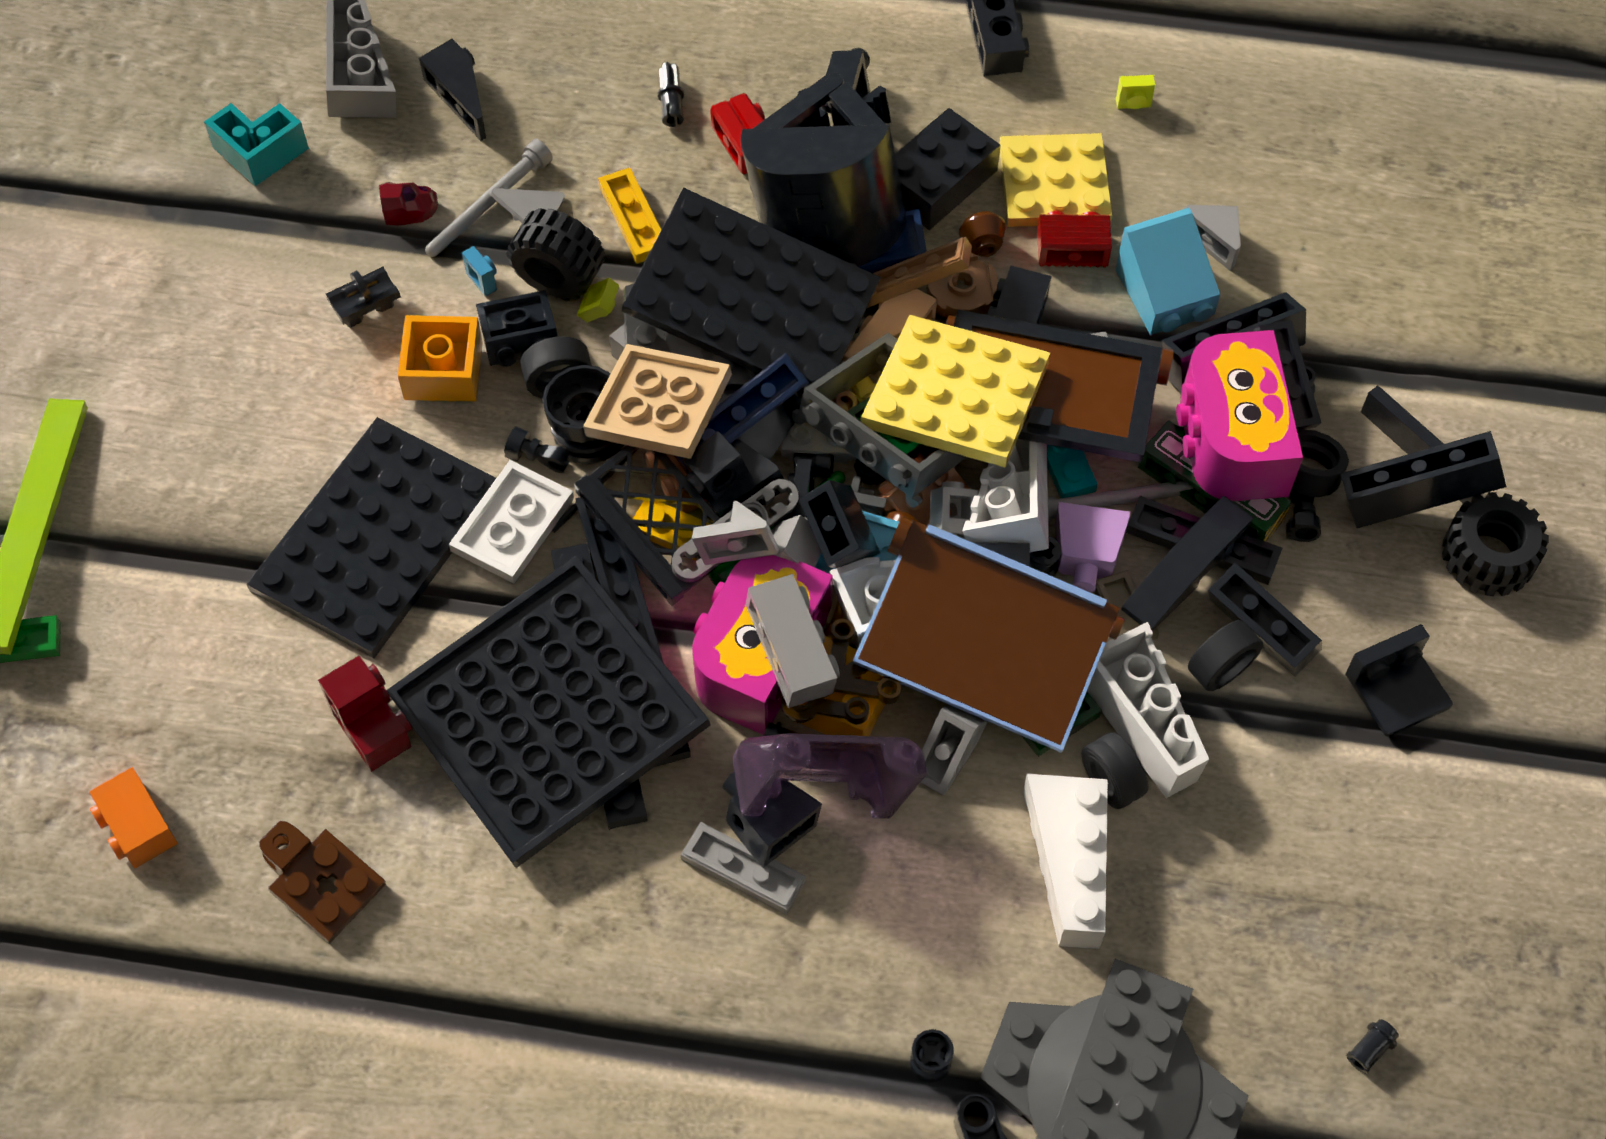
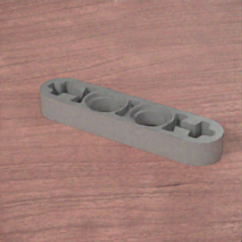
M777 479L741 504L749 510L756 511L771 528L793 512L799 495L796 486L791 481ZM775 490H778L781 494L786 491L790 493L787 500L789 505L785 506L779 502L771 507L770 513L774 515L772 518H769L765 507L758 502L762 499L765 506L774 500ZM732 510L712 525L731 522ZM691 539L674 553L672 571L679 580L694 582L721 563L704 565L700 558L696 562L695 572H692L689 568L682 571L680 569L682 565L681 557L686 555L687 558L692 559L699 554Z

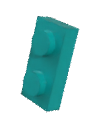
M1047 444V469L1060 499L1096 492L1098 483L1083 451Z

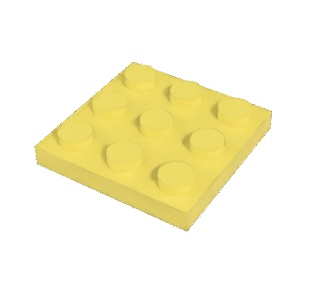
M1102 133L1000 136V160L1007 227L1038 226L1039 215L1052 211H1061L1064 214L1082 215L1085 212L1094 211L1100 215H1110L1111 221L1112 210Z

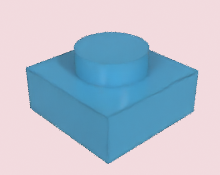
M474 246L462 252L466 274L486 297L496 291L494 275L497 274V269L492 260L487 255L482 257Z

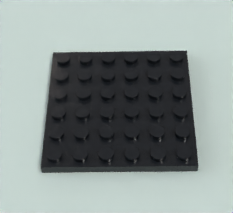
M577 556L570 559L387 689L391 699L404 714L410 725L515 868H518L711 726L707 716Z

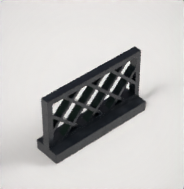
M626 445L590 475L585 474L574 483L575 492L667 602L673 606L684 597L686 592L717 568L715 567L694 582L681 581L674 575L672 571V558L677 550L678 530L693 531L694 527H701L700 525L679 524L681 504L697 505L703 512L702 526H706L707 518L713 524L720 517L703 497L696 492L686 477L665 453L650 450L655 455L653 468L631 466L632 453L638 447ZM627 458V465H626V466H624V465H618L619 463H621L623 460H625V459ZM658 460L667 470L658 469ZM609 471L626 472L624 492L607 490L599 479ZM630 473L653 475L651 494L628 492ZM657 475L673 477L678 482V497L655 495ZM682 489H684V491L690 496V498L682 497ZM615 498H623L622 507ZM627 499L650 501L648 520L631 519L626 513ZM654 501L677 503L675 523L652 521ZM638 526L647 527V535ZM652 527L674 529L672 549L656 548L650 541ZM698 554V555H696L694 558H699V559H700L701 557H700V555ZM663 555L672 556L671 565L663 557Z

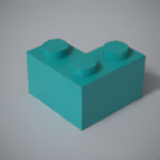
M232 103L204 121L213 149L255 187L309 149L301 121L280 103L253 122Z

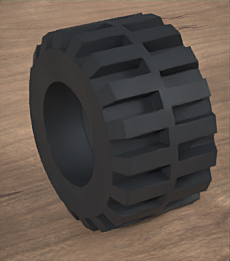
M539 208L528 213L507 247L506 256L509 258L510 266L515 269L514 272L537 291L546 290L547 295L556 299L577 300L585 295L605 260V250L601 246L602 243L599 238L593 234L594 232L576 218L554 209L545 210Z
M1488 492L1485 498L1481 494L1473 496L1471 502L1465 501L1461 505L1442 543V546L1445 547L1442 552L1443 560L1449 561L1446 568L1450 574L1456 573L1458 575L1456 581L1459 584H1469L1471 586L1469 590L1475 593L1479 589L1485 591V596H1494L1496 591L1501 596L1509 595L1512 589L1516 592L1524 587L1525 583L1531 580L1547 552L1546 546L1549 543V535L1544 534L1547 529L1545 522L1537 520L1540 514L1535 508L1529 510L1526 507L1528 504L1522 499L1519 502L1512 500L1513 495L1504 493L1503 497H1498L1496 492ZM1479 536H1491L1499 539L1509 548L1510 553H1501L1488 548L1483 544Z

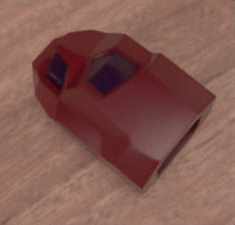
M392 182L379 185L382 212L387 225L401 226L422 223L431 218L438 208L437 192L427 186H418L415 183L395 184Z

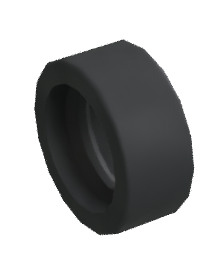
M557 336L544 339L527 349L520 360L526 388L533 396L543 398L546 386L555 375L570 367L580 365L592 366L587 346L581 340L572 337ZM569 365L560 370L545 371L555 366Z
M1297 430L1303 457L1316 460L1325 466L1327 470L1313 469L1301 463L1291 491L1309 497L1331 495L1341 484V473L1347 470L1349 464L1347 451L1338 441L1327 434L1316 430Z
M1237 620L1219 629L1197 649L1188 663V670L1206 691H1215L1233 681L1253 663L1263 648V641L1244 621Z

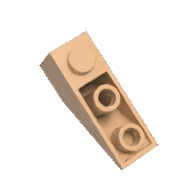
M914 289L879 303L877 312L874 316H867L861 326L859 336L855 341H851L842 359L844 360L843 362L887 333L898 339L909 315L928 320L935 319L937 299L918 289Z

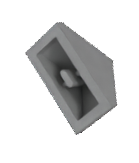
M1186 206L1184 209L1190 208L1193 213L1205 251L1231 271L1235 268L1241 247L1238 206Z

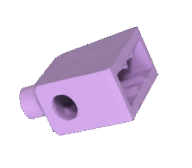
M1059 502L1055 519V538L1061 546L1058 572L1073 575V586L1090 593L1094 592L1097 579L1113 575L1125 537L1130 512Z

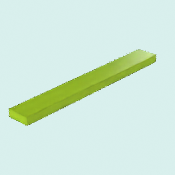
M53 398L48 400L0 547V654L11 655L88 410L85 400Z

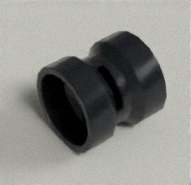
M930 1029L924 1030L914 1039L911 1049L910 1066L915 1076L920 1080L930 1083L938 1082L949 1073L954 1053L953 1043L949 1036L940 1030Z

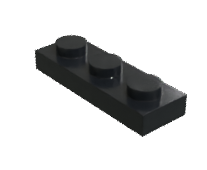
M1292 320L1257 326L1253 332L1274 330L1296 429L1316 428L1322 422Z

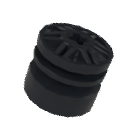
M580 365L567 368L555 375L548 383L542 398L544 411L551 426L556 446L569 452L568 459L576 463L593 464L603 462L618 453L624 446V444L587 437L584 432L583 426L611 375L598 366Z

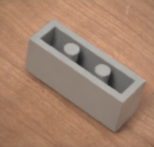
M791 574L749 587L745 605L788 708L833 694L836 680L840 676L839 667L835 657L832 654L827 655L823 645L825 642L824 632L820 622L812 620L808 610L810 608V600L804 586L798 587L794 575Z

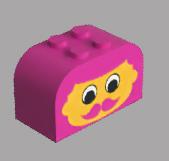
M1274 330L1218 334L1204 339L1193 351L1186 379L1182 385L1180 404H1177L1176 408L1177 423L1179 426H1184L1185 430L1183 453L1185 458H1190L1193 474L1197 483L1213 497L1221 499L1225 496L1230 501L1289 497L1303 460V455Z
M775 555L742 559L734 566L726 582L718 583L712 596V607L708 614L702 613L697 620L694 628L696 636L692 646L695 687L701 703L712 713L764 735L768 723H773L781 708L783 694L745 605L748 588L793 574L798 587L804 586L810 600V608L808 610L812 620H818L822 629L826 624L832 607L833 575L803 562L795 563Z

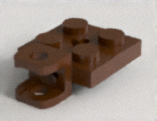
M279 821L259 841L265 862L279 875L268 887L269 892L328 944L342 932L386 885L385 879L327 829L311 843V840L294 825L285 821ZM287 845L285 849H278L280 846ZM323 877L326 879L330 877L337 879L334 883L337 891L333 894L328 891L322 895L317 892L320 888L318 881Z

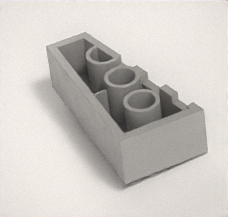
M327 0L326 94L328 117L397 118L396 90L393 82L390 80L388 67L385 59H383L377 34L374 32L365 0Z

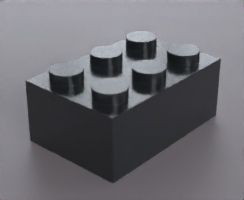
M951 108L945 110L895 153L905 211L919 209L922 225L930 231L998 171L1001 144Z

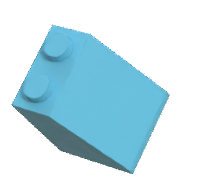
M1190 208L1124 227L1116 272L1150 335L1162 331L1171 332L1181 325L1194 321L1202 322L1215 315L1220 292Z

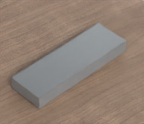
M700 822L681 853L682 861L786 915L806 882L805 875L776 860L762 868L743 843Z

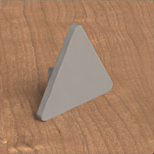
M493 188L491 191V196L513 215L515 221L519 220L521 223H523L529 212L539 208L558 211L565 198L564 193L555 191Z

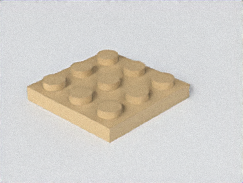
M626 344L583 426L585 435L591 438L691 459L732 375L730 365Z

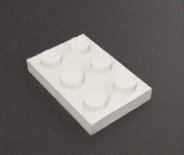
M509 460L449 543L450 551L514 584L573 501V491Z

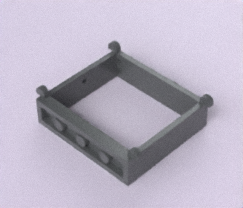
M887 333L804 389L800 409H795L792 412V419L797 425L807 422L830 438L837 445L906 494V503L910 507L915 508L922 502V498L917 495L967 457L938 449L921 463H917L832 402L840 393L845 392L868 375H875L879 371L883 372L898 340L890 333Z

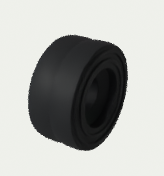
M1113 732L1107 733L1082 749V762L1088 777L1108 779L1107 804L1115 809L1124 808L1148 792V779L1139 758L1130 745L1118 734Z

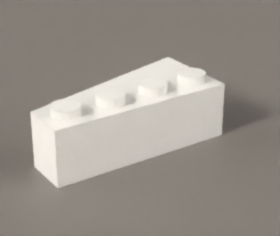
M1017 439L1006 468L989 463L987 469H983L980 477L982 485L978 496L973 498L970 506L972 515L970 521H965L962 532L965 539L970 542L1030 543V552L1049 549L1047 444Z
M1146 622L1118 636L1116 640L1112 639L1106 642L1087 692L1102 709V713L1119 736L1133 749L1143 768L1165 798H1168L1196 783L1206 767L1209 757L1190 715H1186L1180 703V692L1176 684H1172L1165 669L1166 661L1161 650L1156 649L1151 638L1153 632L1149 623Z
M1027 774L1023 795L1025 804L1028 806L1031 830L1038 849L1039 864L1042 876L1045 879L1048 892L1047 898L1058 945L1062 947L1100 949L1105 935L1108 779Z

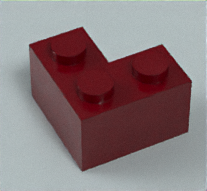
M360 655L318 679L332 715L371 772L412 747L407 734L412 728L400 710L394 713L389 707L388 703L392 699L384 687L386 684L384 678L374 664L367 667Z

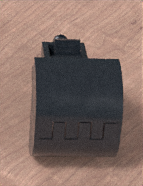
M863 48L833 51L826 76L809 88L799 91L794 99L753 129H742L741 148L759 222L848 263H856L857 267L867 264L887 252L898 240L901 233H903L907 223L890 124H887L891 123V115L886 88L879 85L870 92L866 70L870 64V56ZM828 113H831L833 126L830 125Z

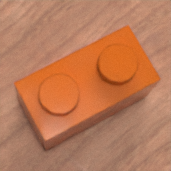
M133 767L89 791L96 803L95 806L89 808L101 829L109 826L114 835L107 839L112 850L119 860L127 857L134 869L178 844Z

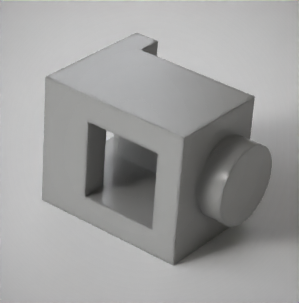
M952 481L942 482L940 488L931 490L930 525L964 539L962 530L965 521H970L972 515L970 506L974 496H978V490L964 489V483Z

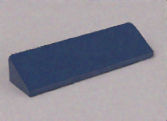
M785 353L716 406L697 447L717 431L729 443H732L809 382ZM673 455L689 472L684 461L682 460L685 457Z

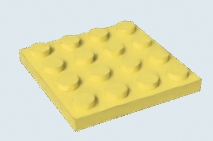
M909 315L861 416V422L873 431L1006 468L1048 367L1051 352Z

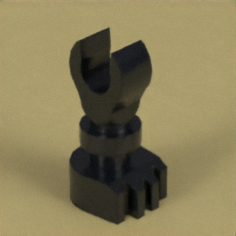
M515 426L512 429L505 444L504 453L506 458L518 462L521 455L525 453L527 459L532 461L537 459L552 471L564 473L570 462L567 460L570 455L569 452L558 446L542 445V441L536 438L530 440V432Z
M1291 491L1289 498L1295 507L1293 508V518H1290L1288 523H1286V539L1299 542H1311L1321 536V520L1316 515V507L1313 505L1315 497L1304 496Z

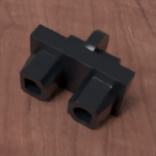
M384 267L378 268L364 276H361L358 271L350 273L351 282L326 293L328 302L342 324H346L350 328L361 323L364 318L363 315L373 310L384 312L393 308L394 300L401 297L398 288L393 284Z

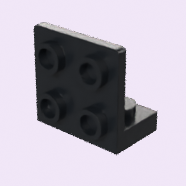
M1422 624L1355 653L1345 673L1379 728L1387 737L1447 711L1453 705L1451 698L1422 656V651L1430 637Z

